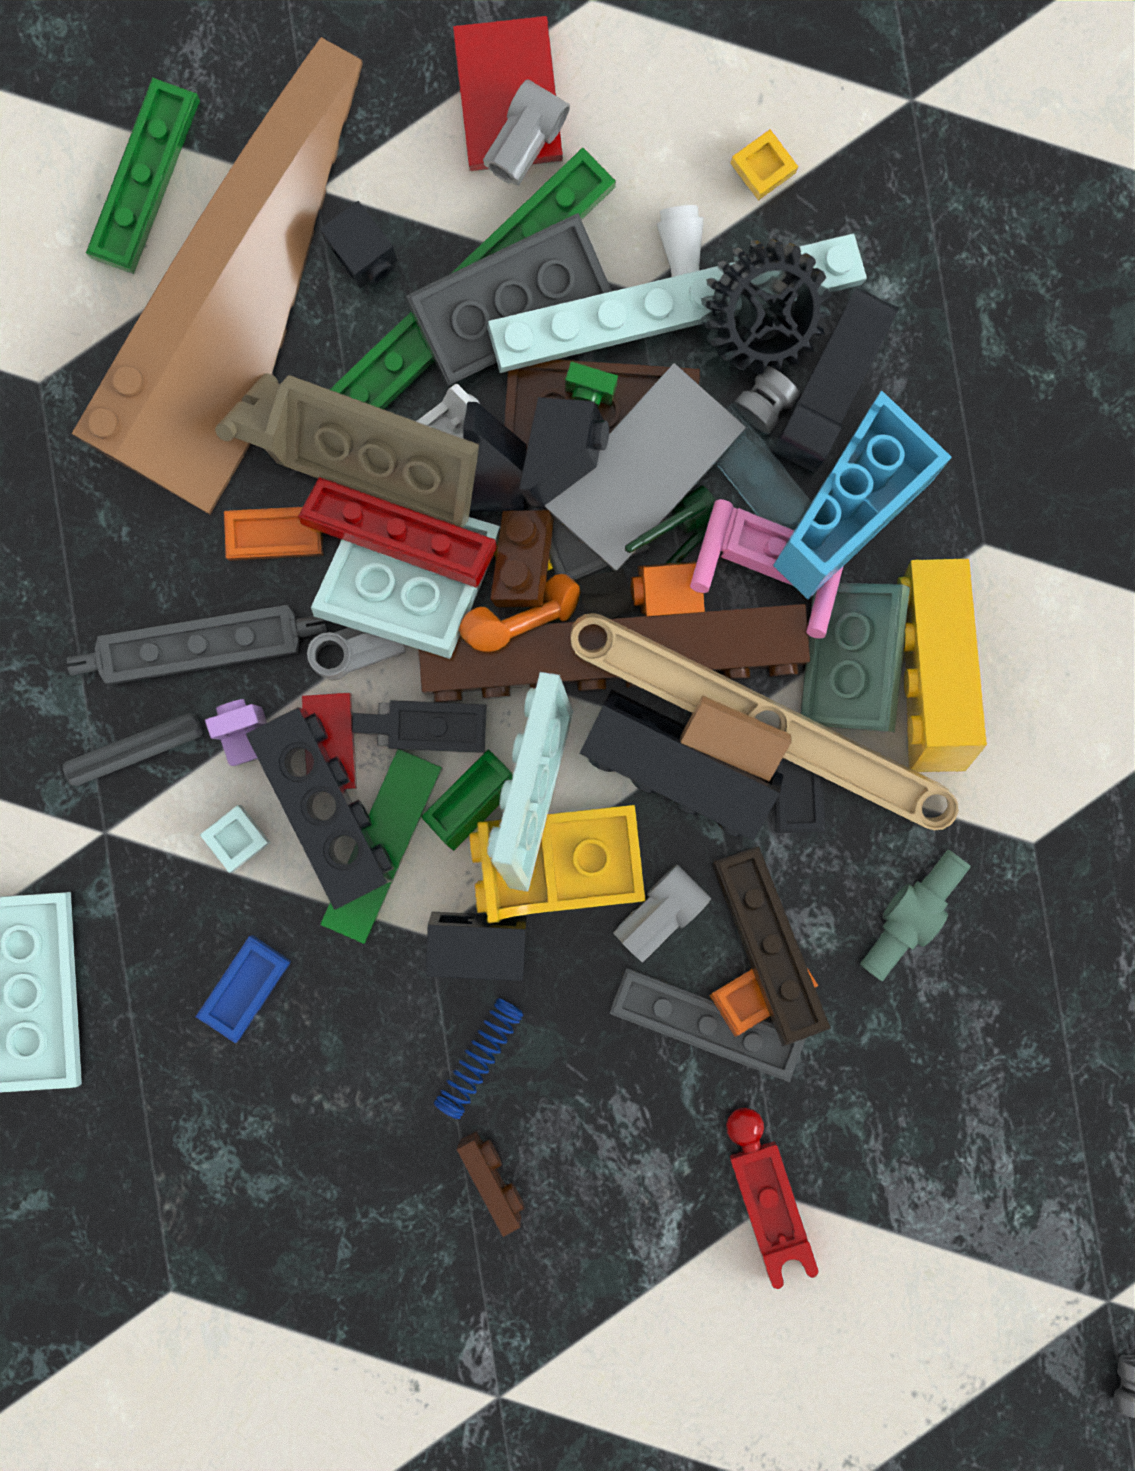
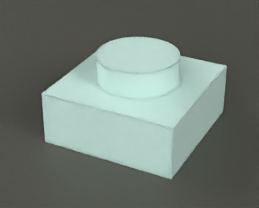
M237 805L200 834L229 873L234 872L271 843L242 805Z

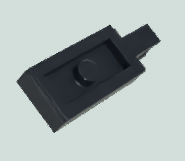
M390 700V703H379L378 714L353 713L352 733L377 734V746H388V749L485 753L487 705Z

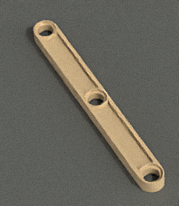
M595 613L585 614L579 617L572 625L570 632L572 648L582 659L691 713L694 712L702 695L752 718H755L762 711H773L779 716L777 729L791 734L792 742L783 758L927 829L942 830L956 820L959 812L958 802L951 791L944 785L609 618ZM589 624L600 625L607 633L606 642L597 650L585 649L578 641L579 632ZM938 794L946 798L947 807L942 815L935 818L923 815L922 805L928 797Z

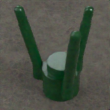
M699 486L692 492H689L672 510V517L626 544L625 551L631 553L679 525L684 533L688 534L691 531H694V533L665 564L680 563L704 539L714 502L716 501L705 486Z

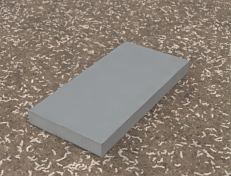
M674 363L609 434L606 449L599 452L597 467L546 504L544 509L549 510L556 520L614 572H617L635 552L627 553L625 545L662 523L738 439L746 427Z

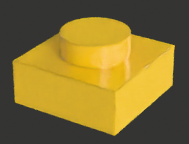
M771 129L733 155L730 162L758 201L795 175L798 170V165Z

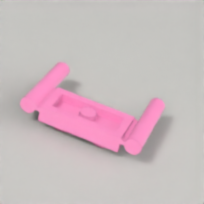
M716 500L691 580V589L699 593H707L709 591L720 551H722L720 557L792 585L773 564L794 530L740 508L736 509L729 501ZM843 567L817 590L806 631L813 638L820 639L826 636Z

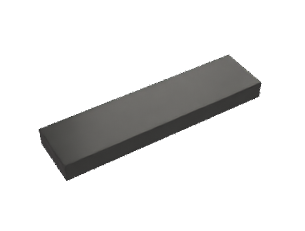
M627 967L624 970L609 1010L611 1015L790 1082L806 1040L804 1038L782 1047L774 1024L767 1020H762L735 1037L711 999Z

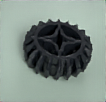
M770 239L765 248L764 244L760 241H751L749 255L742 249L736 248L733 249L735 263L729 265L724 261L717 262L719 270L723 272L719 281L715 278L706 279L707 285L715 290L714 295L701 298V304L705 308L712 310L701 318L702 324L706 328L712 329L706 336L707 340L714 347L719 346L717 351L721 358L725 361L732 359V364L740 370H745L750 366L754 373L763 374L768 365L781 372L784 358L792 365H799L797 351L802 348L806 352H814L813 345L809 342V339L813 334L816 336L825 335L824 329L818 325L819 319L832 316L830 310L821 305L822 302L832 296L828 288L820 286L827 277L824 271L814 268L816 264L815 258L808 253L801 254V248L793 243L783 247L781 241ZM775 270L782 271L777 277L772 275L763 284L755 285L751 282L763 273ZM756 295L767 302L770 306L769 309L776 315L775 319L765 313L762 309L763 305L756 299ZM739 296H741L742 307L734 318L735 306ZM797 298L795 311L791 317V305ZM768 331H780V333L768 340L752 342L755 337L760 339Z

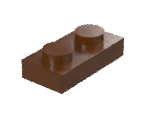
M549 510L503 511L490 599L496 607H543L554 518Z
M477 1131L459 1140L457 1151L501 1235L504 1237L520 1228V1211L524 1210L525 1206L514 1184L511 1182L505 1185L499 1175L497 1168L502 1166V1163L492 1142L488 1139L482 1143Z

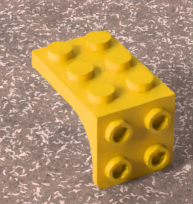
M635 805L548 814L528 892L509 888L492 863V857L488 856L490 834L494 827L500 828L502 819L478 822V832L469 834L472 863L482 862L483 880L475 883L478 913L487 912L488 923L534 913L645 901Z

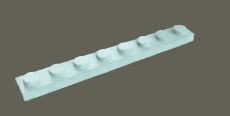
M854 234L800 246L801 254L808 253L815 258L816 264L814 268L824 271L827 278L820 286H825L830 292L862 285L867 279ZM716 266L488 321L487 328L499 371L502 373L702 324L701 318L712 310L705 308L701 304V298L712 296L715 290L707 285L706 279L715 278L719 281L723 272ZM775 270L763 273L751 282L755 285L763 284L772 275L777 277L782 271ZM756 295V299L763 305L762 309L770 307L765 300ZM741 296L737 300L734 316L738 315L741 310Z

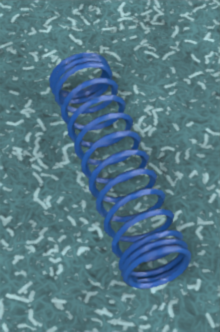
M496 999L494 1007L515 1020L504 1017L493 1010H490V1013L503 1022L510 1031L500 1028L487 1020H483V1022L497 1032L504 1041L494 1038L481 1030H477L478 1034L491 1042L498 1051L483 1046L475 1040H471L472 1044L484 1051L492 1061L481 1058L469 1050H465V1053L478 1061L486 1071L475 1068L463 1060H459V1063L472 1071L480 1081L471 1079L457 1070H453V1073L466 1081L474 1091L460 1087L451 1080H447V1083L460 1091L468 1101L458 1099L445 1090L440 1091L458 1106L442 1096H437V1099L434 1101V1105L440 1111L454 1119H461V1116L465 1113L462 1104L471 1103L467 1093H477L473 1083H483L479 1073H489V1068L485 1063H495V1058L491 1053L499 1054L502 1052L497 1043L506 1044L508 1042L503 1033L512 1034L514 1032L508 1022L518 1024L524 1016L522 1011L503 999Z

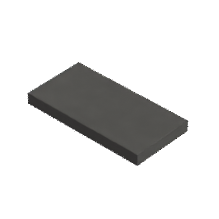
M579 213L404 297L445 385L449 386L497 362L487 328L488 321L612 292Z

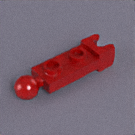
M739 1108L728 1117L726 1131L730 1140L740 1145L743 1151L730 1155L729 1158L771 1286L774 1289L783 1287L784 1280L781 1270L785 1262L789 1260L801 1262L806 1274L814 1278L818 1275L819 1270L807 1239L778 1146L775 1141L761 1145L760 1138L764 1132L762 1117L753 1109Z

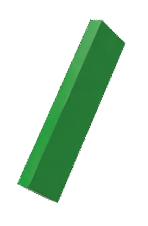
M152 77L86 250L89 258L132 274L135 273L199 105L200 99L197 93Z
M397 749L369 813L372 826L366 828L374 846L382 843L392 860L394 869L388 872L392 881L336 910L329 903L320 925L365 944L440 776L442 767ZM357 843L355 844V847L348 860V863H352L358 855Z

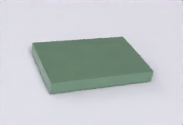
M839 583L826 636L820 639L808 637L810 662L805 666L801 704L802 715L828 728L895 732L910 587L903 584ZM817 591L813 594L812 608H813V604H814V600H815Z

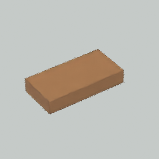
M703 695L681 734L682 744L767 781L771 780L792 742L791 734Z

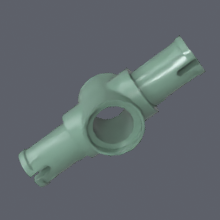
M947 849L921 883L917 881L914 886L910 884L903 886L890 901L883 913V918L886 922L882 927L885 930L860 962V965L879 980L884 981L908 948L913 950L917 944L924 947L932 941L948 917V912L944 910L948 905L945 900L971 866Z

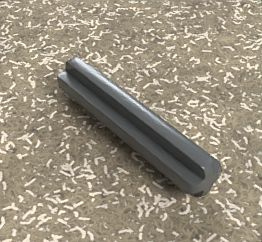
M184 714L68 760L62 766L63 772L71 786H79L201 737L202 728L195 714Z

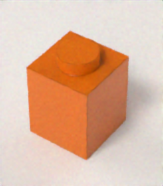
M697 562L638 566V577H631L633 606L640 605L641 614L645 616L705 612L704 593L696 592L690 587Z

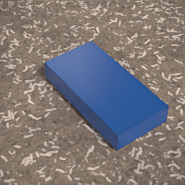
M250 935L196 1015V1018L234 1043H237L292 961L255 936Z

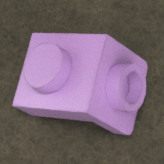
M244 699L218 706L216 708L218 716L206 719L205 722L211 739L221 740L229 765L238 766L258 759L246 733L267 723L262 707L253 704L246 706Z

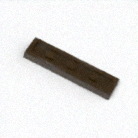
M759 846L715 861L712 864L782 1047L831 1029Z

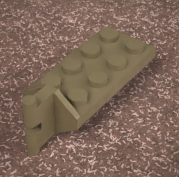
M269 373L264 374L243 396L242 402H238L215 428V432L220 439L231 441L233 438H237L264 448L276 463L312 477H321L464 528L468 522L479 444L290 375L279 384L276 377Z

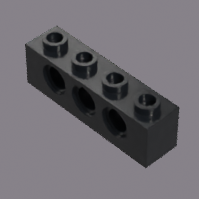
M297 707L246 733L333 909L336 910L391 882L392 879L388 872L394 869L392 860L382 843L374 846L366 828L372 826L371 819L359 799L352 802L344 786L350 782V778L339 757L336 756L330 759L322 741L328 739V735L316 713L308 715L305 709ZM307 749L313 756L314 766L309 774L300 777L291 768V758L298 750ZM322 792L331 794L336 802L335 813L328 820L319 819L314 814L312 808L314 798ZM343 835L350 836L358 845V855L352 863L341 862L334 853V845Z

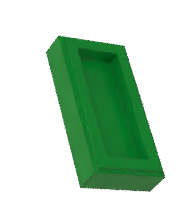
M488 749L421 818L454 851L478 827V822H483L500 805L503 785L506 780L512 781L514 774Z

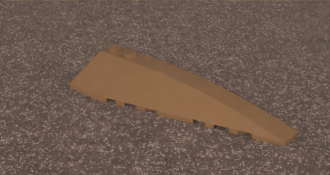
M322 37L275 101L216 190L167 269L72 432L74 436L86 445L208 514L212 513L251 443L237 438H233L231 441H224L217 436L215 428L238 402H242L243 396L264 374H272L279 348L282 349L287 330L285 327L290 309L294 306L314 237V225L318 211L322 209L327 190L325 187L332 163H335L338 153V141L344 122L347 121L363 65L361 59Z

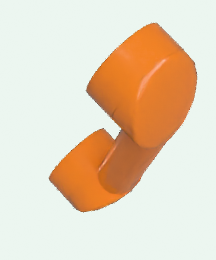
M566 574L555 575L546 582L543 607H533L502 621L486 607L475 608L467 613L461 621L459 627L460 636L478 651L491 652L499 650L510 641V638L557 618L562 622L568 620L575 611L579 601V585Z

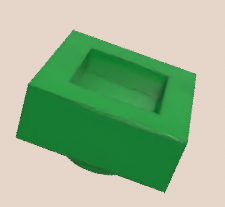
M571 361L565 379V391L573 394V400L594 401L597 407L600 406V403L611 405L617 388L618 376Z

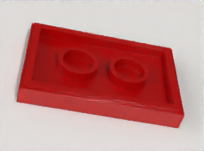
M547 16L453 26L469 171L489 169L484 165L483 159L508 120L507 113L518 89L526 80L529 79L556 96ZM560 132L550 144L545 142L533 164L563 161Z

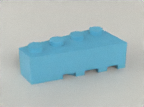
M881 390L773 566L809 599L928 487L952 457Z

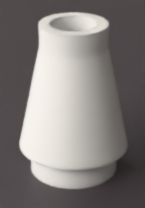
M684 205L661 210V222L656 225L671 268V276L674 277L699 271L704 218L699 217L698 206Z

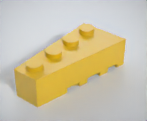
M969 559L911 560L904 576L897 579V584L910 587L903 652H905L904 693L907 704L908 766L916 772L966 771L987 746Z

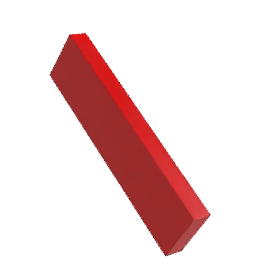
M321 477L318 478L298 515L301 525L478 588L497 548L495 539Z

